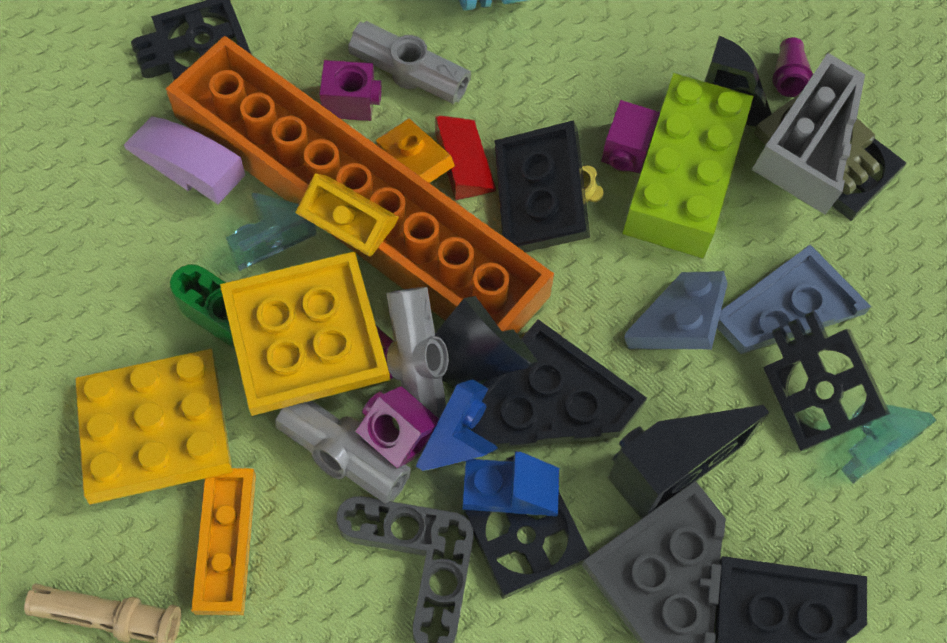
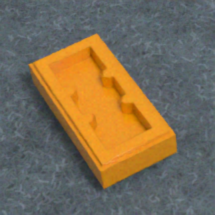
M410 118L375 140L381 149L428 183L455 166L451 155Z

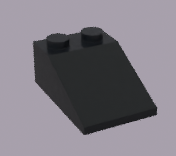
M764 405L658 421L646 431L639 426L629 432L619 442L618 445L621 449L612 458L615 463L608 479L642 519L691 483L697 482L745 446L767 417L769 411Z

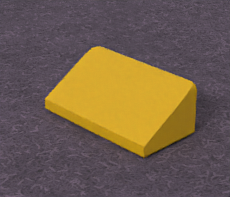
M317 173L312 178L295 212L368 256L374 254L399 218L397 215L336 180Z

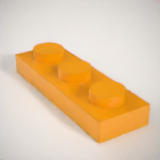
M232 468L233 472L205 478L191 609L195 615H244L256 473L253 468Z

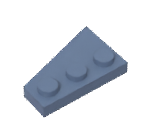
M809 245L723 308L720 313L717 329L740 354L776 343L772 330L780 326L784 328L789 339L793 338L794 336L788 322L796 318L800 320L806 333L811 332L805 314L813 310L819 316L823 327H827L864 315L871 306Z

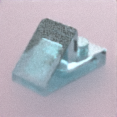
M251 193L255 211L260 222L241 226L234 234L226 237L231 256L239 271L313 237L317 233L315 224L295 213L299 204L259 193Z
M865 402L852 415V418H855L860 414ZM886 404L890 415L860 427L867 436L848 450L853 458L841 470L854 484L918 438L937 421L935 417L928 412Z

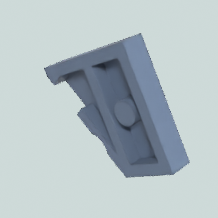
M724 271L681 272L625 333L624 338L628 348L712 350L728 284Z

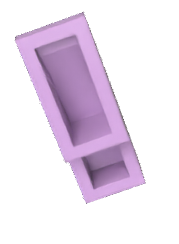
M151 116L124 144L126 150L187 191L193 187L216 204H219L245 176L240 156L210 138L166 119Z

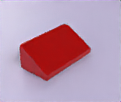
M436 116L435 134L438 144L451 155L455 164L453 168L447 171L455 200L496 192L475 120Z

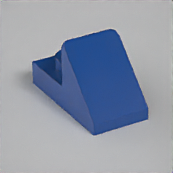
M473 379L456 385L416 464L417 468L426 471L482 457L498 449L496 445L468 429L474 428L485 412L486 404L482 400L488 391L487 387Z
M515 451L513 462L481 459L466 460L462 510L557 516L560 468Z

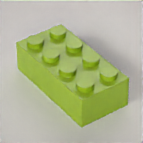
M673 73L628 212L623 235L704 259L716 230L754 96Z

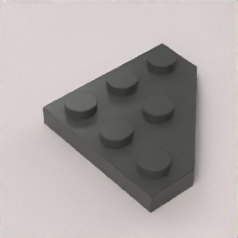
M694 481L586 558L582 566L639 643H715V613L719 601L722 567L720 565L721 546L725 533L726 518L700 485Z

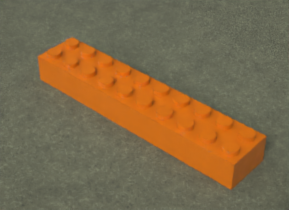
M222 37L166 88L174 115L178 120L190 129L210 138L240 156L243 167L247 172L296 209L312 178L317 173L336 180L397 215L399 218L395 226L372 256L364 254L337 237L335 238L353 252L355 251L357 255L402 289L427 287L431 310L445 321L464 298L476 296L501 331L514 329L518 334L549 299L554 279L552 271L228 37Z

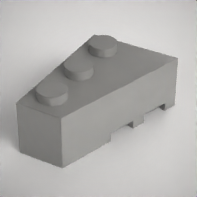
M827 53L766 144L752 170L821 213L826 214L843 192L845 182L843 175L846 160L850 156L852 146L850 139L853 125L857 120L865 74Z

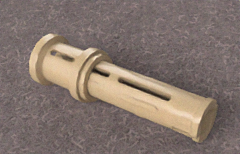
M37 583L33 584L32 590L28 591L24 604V611L28 616L58 620L59 622L112 632L118 641L125 643L130 642L131 639L150 643H175L181 623V608L179 606L170 605L167 609L141 604V600L136 597L125 598L122 602L108 600L97 596L55 589Z

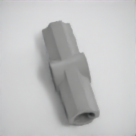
M368 21L360 22L357 25L348 44L349 54L368 63H373L374 66L392 74L394 82L400 87L406 89L419 87L452 104L455 102L459 103L471 80V71L428 51L427 45L421 38L414 35L399 37Z
M417 287L386 293L394 342L391 343L387 353L389 372L393 378L401 380V386L440 419L446 407L442 376L448 368L449 358L444 341L435 336L428 288Z
M308 401L282 408L275 419L276 428L309 450L316 464L325 473L336 479H342L346 476L385 504L389 501H394L410 477L411 468L405 464L397 469L355 432L361 423L351 417L346 416L339 420L313 401Z

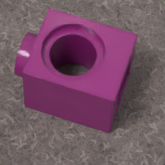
M324 60L319 94L321 105L340 119L372 121L373 105L381 104L382 94L381 80L374 79L373 63Z
M620 100L605 141L601 162L609 164L619 171H631L640 174L660 112Z
M400 386L385 394L378 392L366 403L362 410L365 418L355 432L398 469L420 456L439 418ZM392 417L398 422L400 431L394 426Z

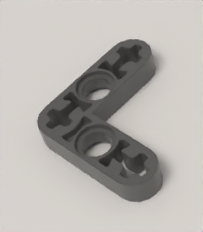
M363 496L345 500L337 512V525L341 535L347 541L359 545L426 556L413 622V639L415 643H428V634L420 631L422 626L430 627L432 624L434 607L424 608L426 601L438 607H455L453 613L443 609L441 626L442 629L449 631L448 636H440L437 642L454 643L457 637L473 544V527L470 521L464 515L455 512L392 501L385 504L379 499ZM357 510H364L366 519L380 522L379 513H387L384 519V536H377L378 528L374 524L364 523L361 525L360 531L352 530L351 522L346 520V518L355 517ZM408 516L413 518L418 523V533L409 540L396 538L391 531L393 523L400 517ZM449 526L458 527V534L466 537L465 540L456 541L453 552V560L463 559L461 565L449 559L433 560L435 554L444 558L446 541L444 537L438 535L439 533H447ZM448 571L456 577L458 585L452 594L440 596L431 590L429 582L436 572Z

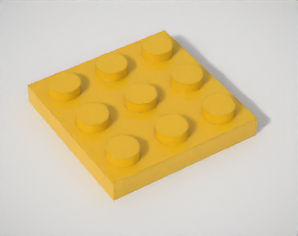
M355 251L220 284L248 407L252 416L390 380V373Z
M212 349L75 378L84 497L89 505L233 472L216 360Z

